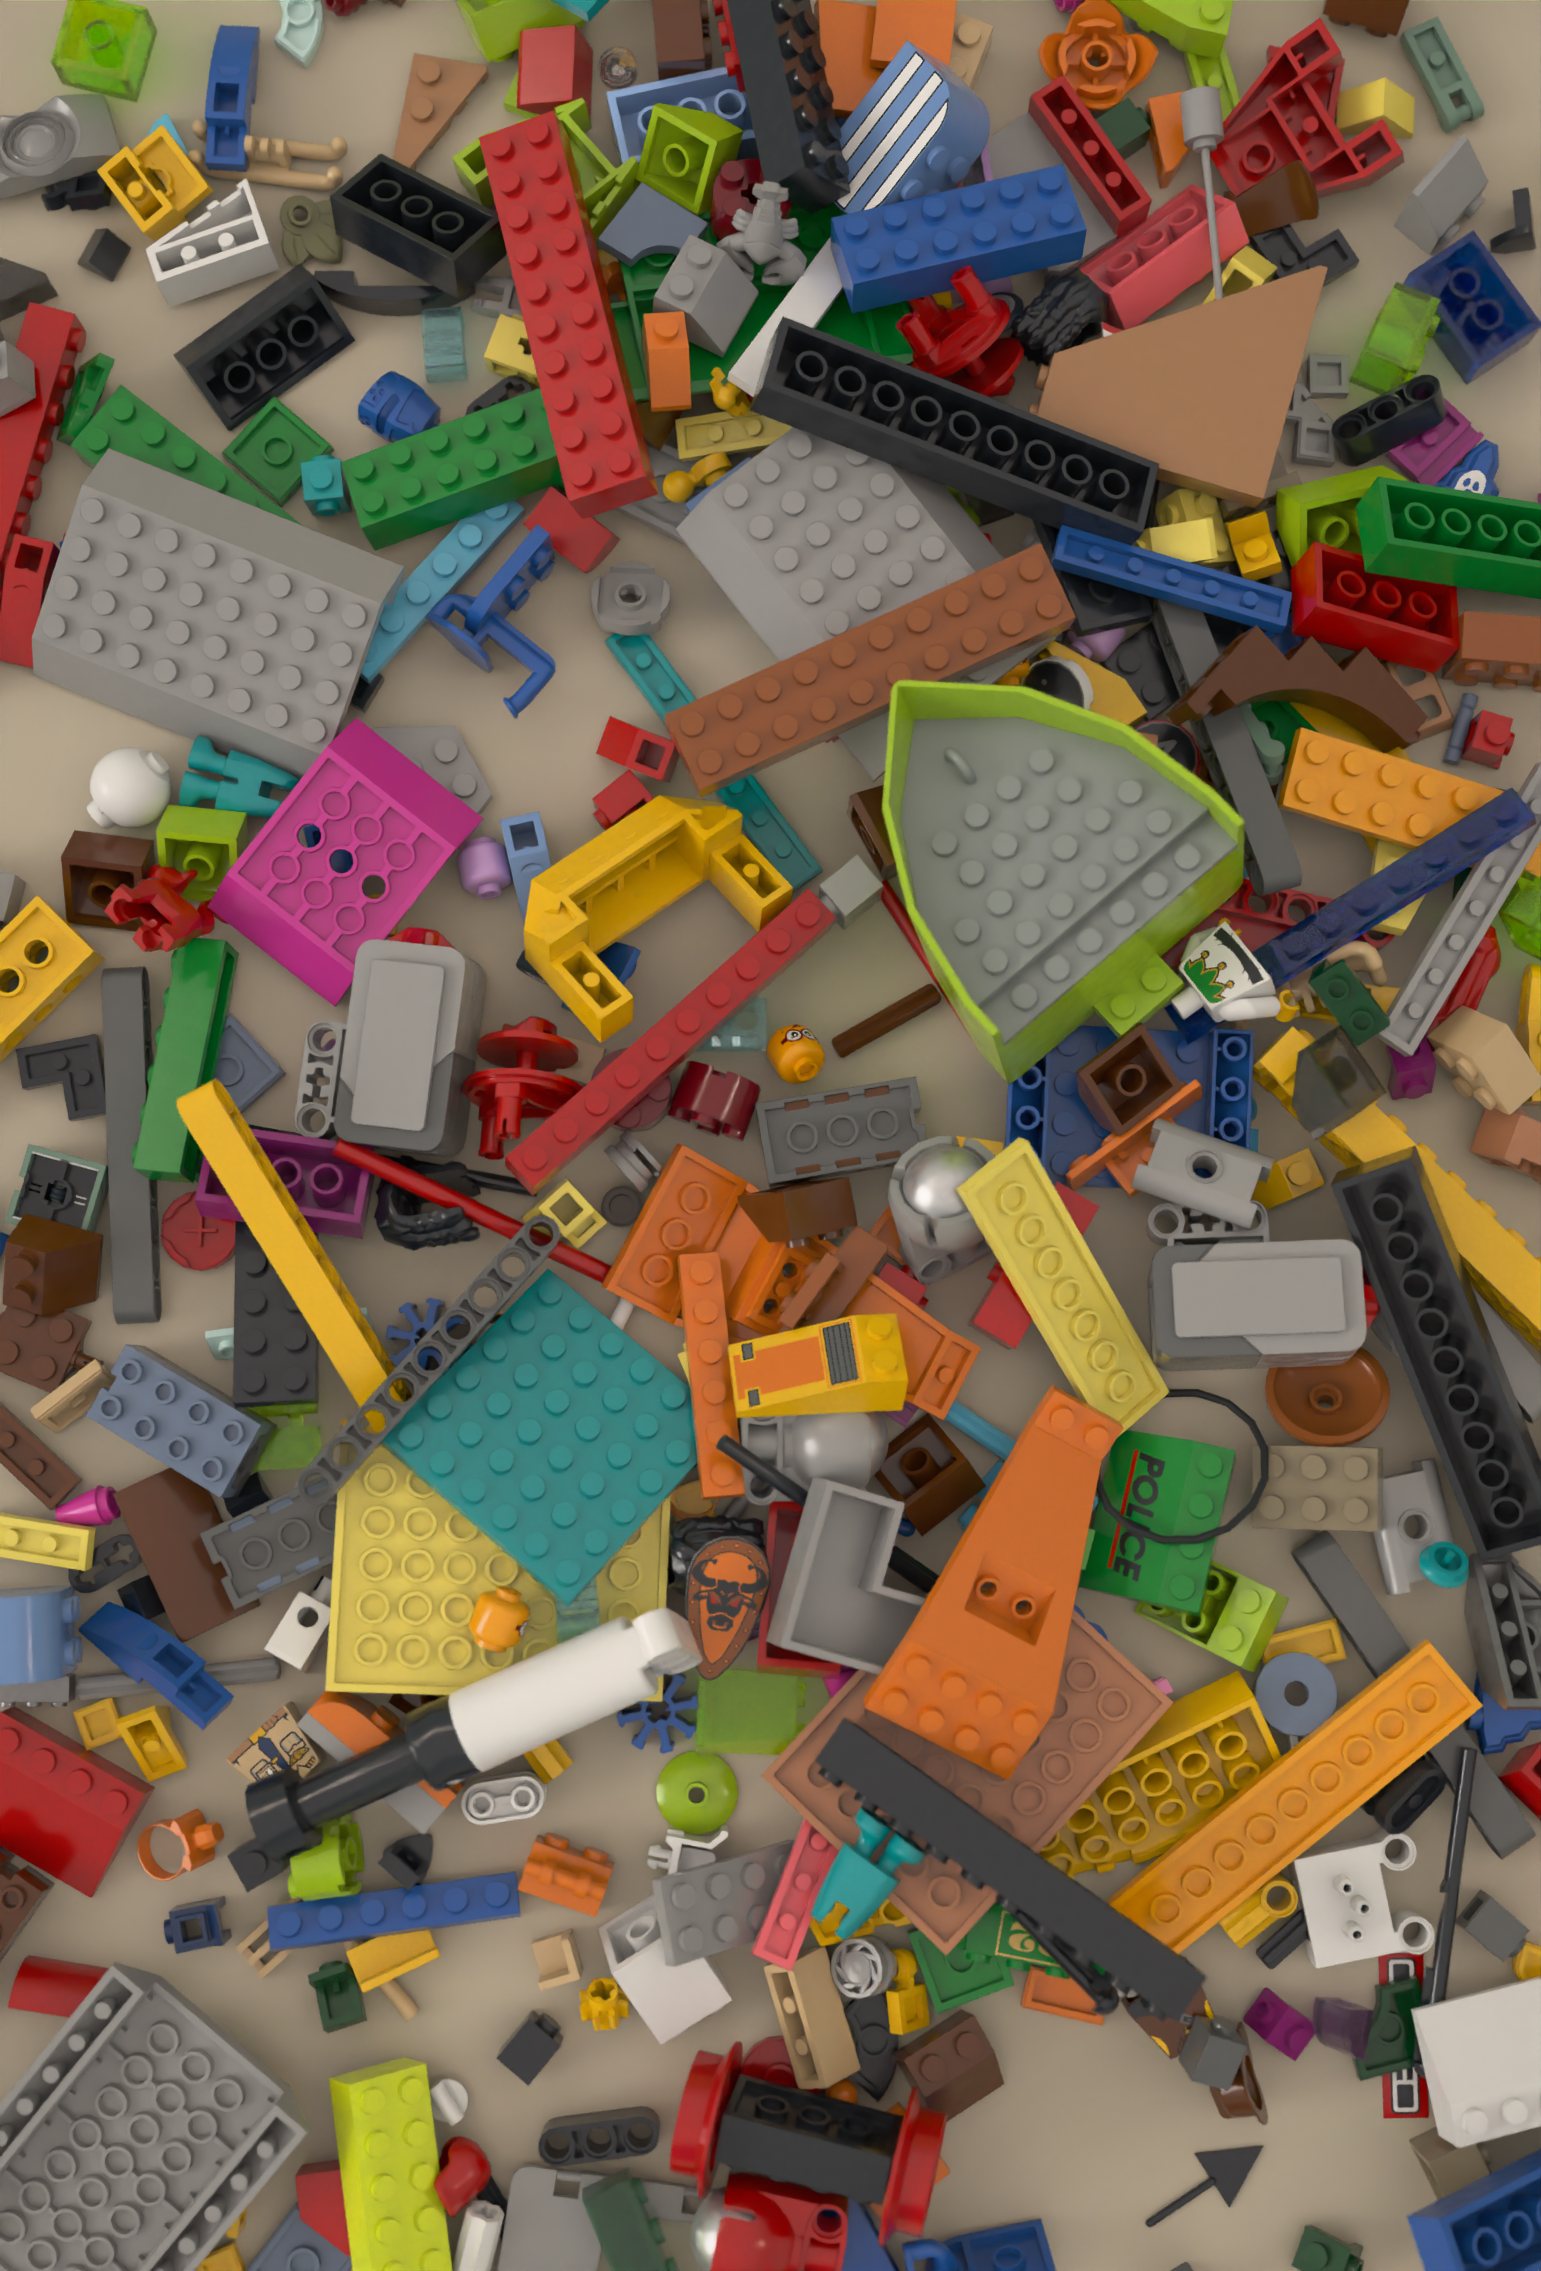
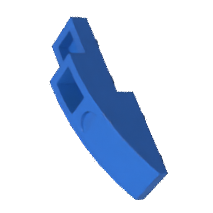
M220 25L210 64L205 107V120L208 125L205 164L208 170L247 172L248 157L244 150V139L246 135H250L252 104H255L260 40L259 27Z
M107 1602L79 1628V1632L138 1684L145 1679L202 1730L214 1721L231 1704L234 1695L204 1670L206 1664L204 1659L172 1634L129 1609Z

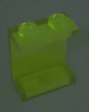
M727 1669L714 1680H706L699 1675L696 1756L712 1757L713 1753L781 1755L804 1729V1724H796L797 1707H805L806 1682H798V1676L756 1673V1670Z

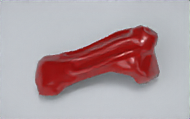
M1489 926L1425 1033L1426 1037L1461 1005L1475 1011L1477 1010L1489 980L1497 973L1501 963L1500 946L1496 929L1493 926ZM1428 1040L1429 1045H1430V1048H1431V1051H1432V1053H1433V1052L1435 1051V1049H1434V1047L1432 1046V1044L1430 1043V1041Z

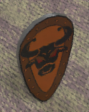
M724 1536L707 1542L694 1555L688 1569L685 1615L703 1659L695 1667L699 1675L706 1680L717 1679L741 1654L763 1610L770 1588L771 1568L764 1552L752 1541L739 1536Z

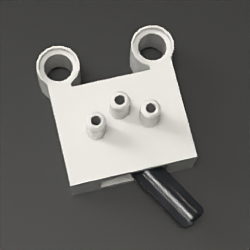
M1381 1828L1373 1836L1307 1849L1289 1864L1293 1887L1298 1895V1912L1257 1948V1956L1269 1969H1274L1305 1941L1308 1960L1318 1969L1401 1951L1411 1954L1427 1952L1434 1942L1432 1925L1424 1917L1411 1909H1401L1392 1916L1390 1915L1379 1864L1382 1863L1394 1871H1403L1409 1868L1417 1856L1414 1842L1403 1832L1392 1835ZM1393 1839H1400L1402 1843L1401 1852L1394 1858H1387L1385 1855L1387 1843ZM1411 1922H1418V1935L1415 1939L1405 1941L1403 1939L1405 1926Z

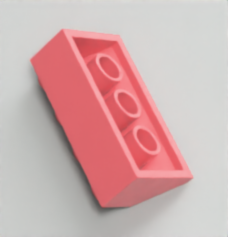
M1191 184L1150 214L1144 222L1118 238L1079 267L1081 272L1089 276L1105 295L1109 297L1107 324L1122 330L1143 324L1145 319L1160 308L1170 305L1176 299V296L1191 285L1201 282L1207 273L1213 270L1205 189ZM1214 194L1221 264L1232 259L1237 254V251L1250 241L1235 202Z

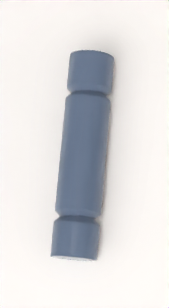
M1463 693L1460 708L1458 709L1448 742V749H1446L1443 762L1449 765H1459L1461 759V751L1464 748L1474 715L1473 710H1475L1478 696L1471 693Z

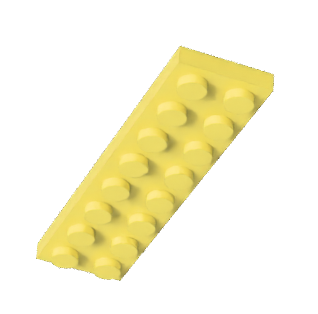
M1018 1138L960 1185L957 1191L1076 1395L1081 1401L1120 1421L1123 1426V1430L1119 1434L1120 1436L1169 1393V1390L1030 1143L1025 1139Z

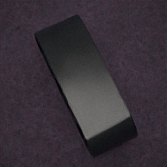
M1429 374L1414 377L1336 419L1332 425L1331 432L1341 462L1347 466L1365 464L1443 422L1447 415V409L1439 380Z
M637 2106L556 2117L550 2119L545 2124L539 2139L538 2151L543 2161L551 2166H566L643 2156L654 2150L659 2141V2116L649 2107ZM642 2122L649 2125L652 2129V2134L648 2138L638 2139L631 2133L630 2127L635 2123ZM595 2128H603L608 2131L611 2139L605 2144H597L590 2139L589 2132ZM561 2133L566 2136L570 2145L561 2150L555 2149L549 2144L547 2138L551 2134Z

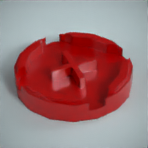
M196 1191L185 1193L175 1199L163 1214L161 1222L162 1245L169 1257L182 1267L198 1271L217 1269L230 1261L235 1254L236 1221L200 1216L195 1202Z

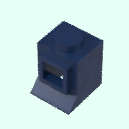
M225 1896L177 1905L169 1911V1919L164 1920V1934L167 1944H174L176 1954L212 1946H223L232 1937L231 1929L223 1930L220 1909L226 1904ZM200 1918L203 1934L188 1937L185 1920Z

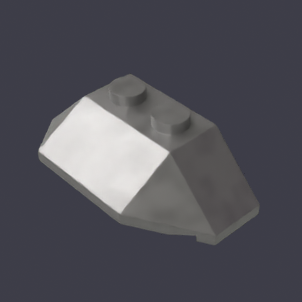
M1472 1553L1469 1557V1576L1467 1578L1464 1614L1481 1688L1504 1710H1541V1585L1532 1575L1518 1565L1519 1561L1511 1553L1481 1561L1479 1553Z

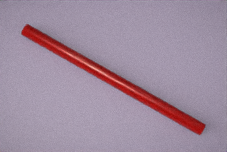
M339 1137L332 1151V1155L445 1209L463 1207L465 1217L471 1218L474 1223L510 1240L525 1225L357 1143H351ZM534 1228L529 1232L530 1240L537 1246H546L552 1241L551 1236ZM558 1241L554 1251L548 1256V1258L602 1284L612 1267L561 1241Z

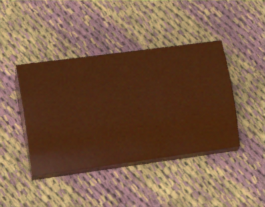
M170 1467L113 1494L174 1631L182 1643L261 1606L259 1599H256L234 1610L220 1580L227 1577L228 1574L222 1562L213 1564L200 1536L201 1533L224 1523L209 1490Z

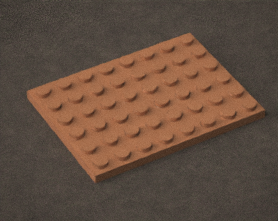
M985 1582L982 1584L981 1589H990L994 1583ZM1022 1600L1016 1604V1607L1023 1608L1027 1606L1029 1601ZM1073 1609L1053 1715L1009 1780L865 1708L863 1699L879 1675L860 1669L761 1776L838 1851H840L845 1841L855 1846L860 1836V1829L855 1822V1814L862 1806L853 1799L857 1791L846 1783H843L838 1788L818 1774L822 1766L815 1762V1759L843 1718L847 1717L1015 1838L1039 1853L1174 1702ZM878 1807L875 1813L890 1822L892 1816ZM892 1828L888 1836L871 1855L870 1860L873 1863L878 1861L883 1854L890 1838L896 1831L894 1828ZM915 1833L911 1836V1839L922 1849L925 1848L928 1842ZM926 1852L927 1855L921 1863L917 1865L903 1863L895 1870L893 1874L900 1880V1883L887 1899L947 1956L997 1900L996 1896L998 1893L986 1884L982 1890H979L960 1876V1871L963 1867L950 1858L946 1864H943Z

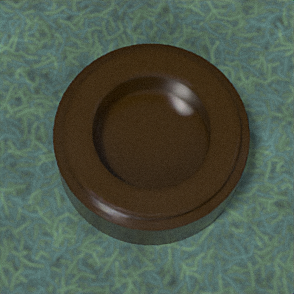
M618 1186L605 1194L601 1209L605 1219L610 1224L617 1227H628L637 1220L642 1210V1202L634 1190L625 1186Z

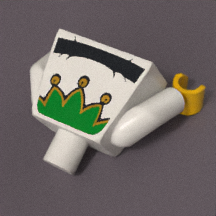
M1222 918L1219 921L1218 927L1214 926L1195 933L1190 937L1178 968L1187 988L1170 999L1172 1006L1183 1020L1201 1007H1204L1215 1022L1275 1017L1279 1021L1289 1022L1294 1018L1300 1007L1298 1005L1294 1007L1287 1005L1293 997L1292 992L1284 990L1278 998L1273 996L1276 991L1272 978L1239 939L1242 930L1233 931L1231 929L1229 919Z

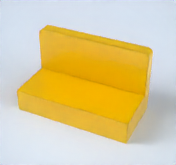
M429 1930L375 1937L345 1951L362 1993L441 1956Z

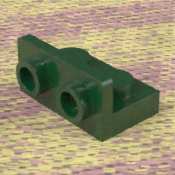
M1326 958L1313 967L1308 983L1357 1047L1389 1027L1390 1019L1344 959L1331 965Z

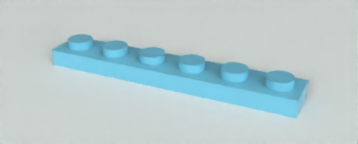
M512 500L461 519L400 585L393 605L385 604L360 674L361 678L370 684L377 674L426 623L427 619L425 616L444 596L452 594L525 515L524 508L520 504Z

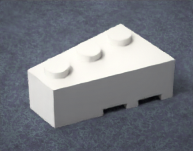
M247 178L236 185L238 190L220 203L214 200L207 205L208 211L192 223L183 222L146 248L156 282L169 308L280 269Z

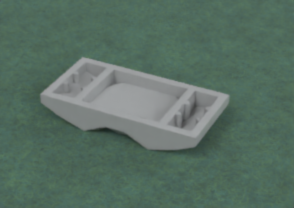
M104 94L54 96L36 111L20 116L0 115V200L96 171L121 150Z

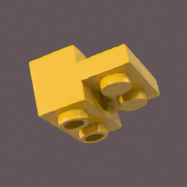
M163 125L158 127L133 150L126 145L97 170L142 232L155 242L183 222H188L189 219L186 217V214L214 191L168 129ZM154 172L157 174V176H158V177L160 178V180L163 182V184L165 185V187L162 185V183H161V182L159 181V179L156 177V175L154 174Z

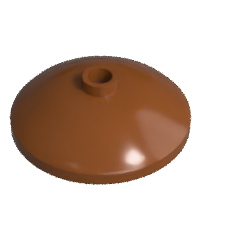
M1360 1347L1347 1362L1341 1365L1269 1368L1265 1382V1398L1268 1409L1275 1421L1293 1437L1316 1446L1340 1447L1356 1443L1369 1436L1378 1428L1387 1413L1390 1387L1386 1373L1380 1363L1368 1351ZM1324 1402L1331 1405V1407L1323 1408L1318 1404Z

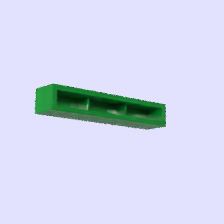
M194 938L184 947L175 949L171 957L173 973L170 987L164 992L163 1005L165 1013L163 1022L156 1031L155 1042L157 1052L155 1062L148 1071V1085L150 1087L147 1101L143 1103L140 1110V1123L142 1126L139 1141L134 1144L132 1149L133 1169L147 1179L194 1184L201 1149L181 1118L176 1101L177 1098L215 1079L239 953L226 940Z

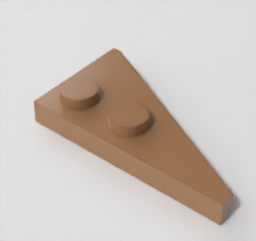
M414 53L393 160L415 171V164L428 148L433 149L451 126L452 119L459 115L467 106V99L480 82L482 84L486 82L489 75L488 66Z

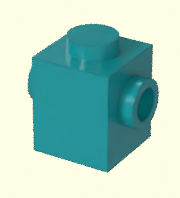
M319 455L313 457L311 461L301 462L304 502L313 516L329 517L339 513L352 512L350 491L340 458L335 459V457L330 455Z

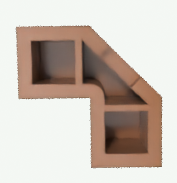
M1485 1108L1470 1152L1487 1164L1523 1172L1541 1185V1122L1527 1117V1112L1519 1108L1511 1115L1495 1108L1492 1110Z

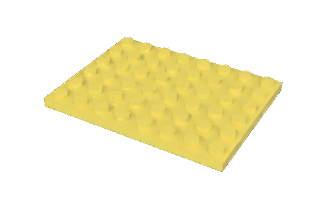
M350 1443L340 1444L339 1465L349 1466L357 1458V1449ZM380 1445L337 1493L325 1691L448 1695L618 1617L626 1616L633 1622L645 1613L666 1608L671 1495L575 1601L567 1607L386 1448ZM500 1585L519 1591L522 1594L520 1600L526 1603L530 1609V1616L521 1641L515 1647H507L505 1652H495L478 1645L474 1641L476 1636L469 1629V1622L478 1597L485 1591H496ZM663 1675L657 1677L658 1692L641 1701L662 1702Z

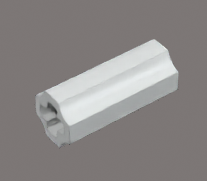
M486 2200L472 2201V2205L466 2209L452 2271L491 2270L504 2218V2213L499 2206L490 2204Z

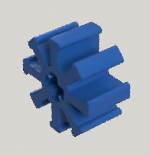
M434 1298L427 1299L429 1306L426 1322L423 1321L416 1311V1304L408 1302L399 1308V1312L406 1315L414 1328L409 1332L399 1330L397 1326L393 1325L387 1327V1339H407L410 1343V1346L400 1353L390 1355V1359L396 1367L419 1343L420 1339L423 1338L420 1336L424 1330L429 1331L440 1319L441 1308L445 1306L444 1301ZM454 1318L447 1323L446 1332L449 1333L460 1324L465 1325L467 1322L462 1318ZM471 1344L464 1350L463 1353H465L466 1350L471 1348ZM426 1349L420 1353L418 1364L424 1370L430 1371L432 1357L434 1356L439 1365L442 1363V1358L438 1351Z
M684 1673L673 1674L672 1681L667 1689L663 1690L662 1700L668 1703L666 1711H670L668 1716L661 1714L657 1719L653 1718L650 1715L653 1708H648V1704L652 1701H639L637 1703L642 1707L626 1711L624 1709L619 1710L617 1719L620 1727H624L625 1723L642 1719L645 1722L638 1735H633L631 1744L638 1749H644L646 1738L654 1728L658 1729L661 1741L660 1753L672 1752L675 1742L671 1741L668 1728L670 1724L685 1733L687 1739L692 1737L697 1723L695 1721H688L676 1712L690 1708L698 1710L700 1708L698 1692H693L692 1696L679 1699L673 1697L679 1685L684 1684L686 1681Z

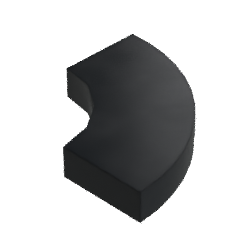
M882 1993L860 1999L853 1998L844 2009L846 2019L853 2027L855 2033L856 2053L861 2070L853 2073L850 2077L877 2102L883 2097L892 2081L897 2065L893 2053L898 2050V2034H890L887 2000Z

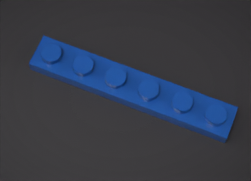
M1062 525L1058 532L1051 561L1052 568L1253 627L1257 625L1260 629L1280 635L1286 627L1292 592Z
M516 1872L413 1886L409 1891L404 1887L267 1907L271 1952L521 1917Z

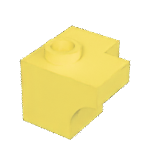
M567 1177L560 1181L521 1217L525 1223L532 1217L539 1215L552 1218L559 1227V1239L566 1237L576 1249L580 1248L607 1223ZM541 1226L534 1227V1229L551 1236L547 1228Z

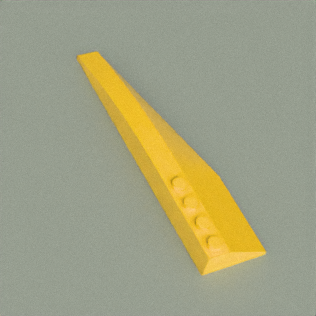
M1237 1670L1174 1701L1170 1708L1038 1854L1073 1879L1075 1874L1094 1869L1097 1870L1098 1874L1115 1870L1114 1864L1131 1859L1134 1864L1149 1861L1165 1853L1280 1759L1281 1754L1258 1703L1240 1672ZM886 1899L876 1912L847 1940L872 1934L874 1928L881 1925L894 1924L895 1927L910 1924L911 1921L889 1899ZM838 1900L834 1903L835 1906L832 1911L825 1916L821 1923L812 1917L809 1924L821 1947L844 1941L834 1933L841 1924L842 1917L850 1909Z

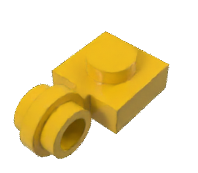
M898 1948L891 1951V1953H895L897 1961V1974L892 1979V1981L897 1983V1987L887 1990L886 1997L890 2034L904 2035L930 2026L926 1983L914 1982V1975L918 1970V1960L913 1952L904 1948Z

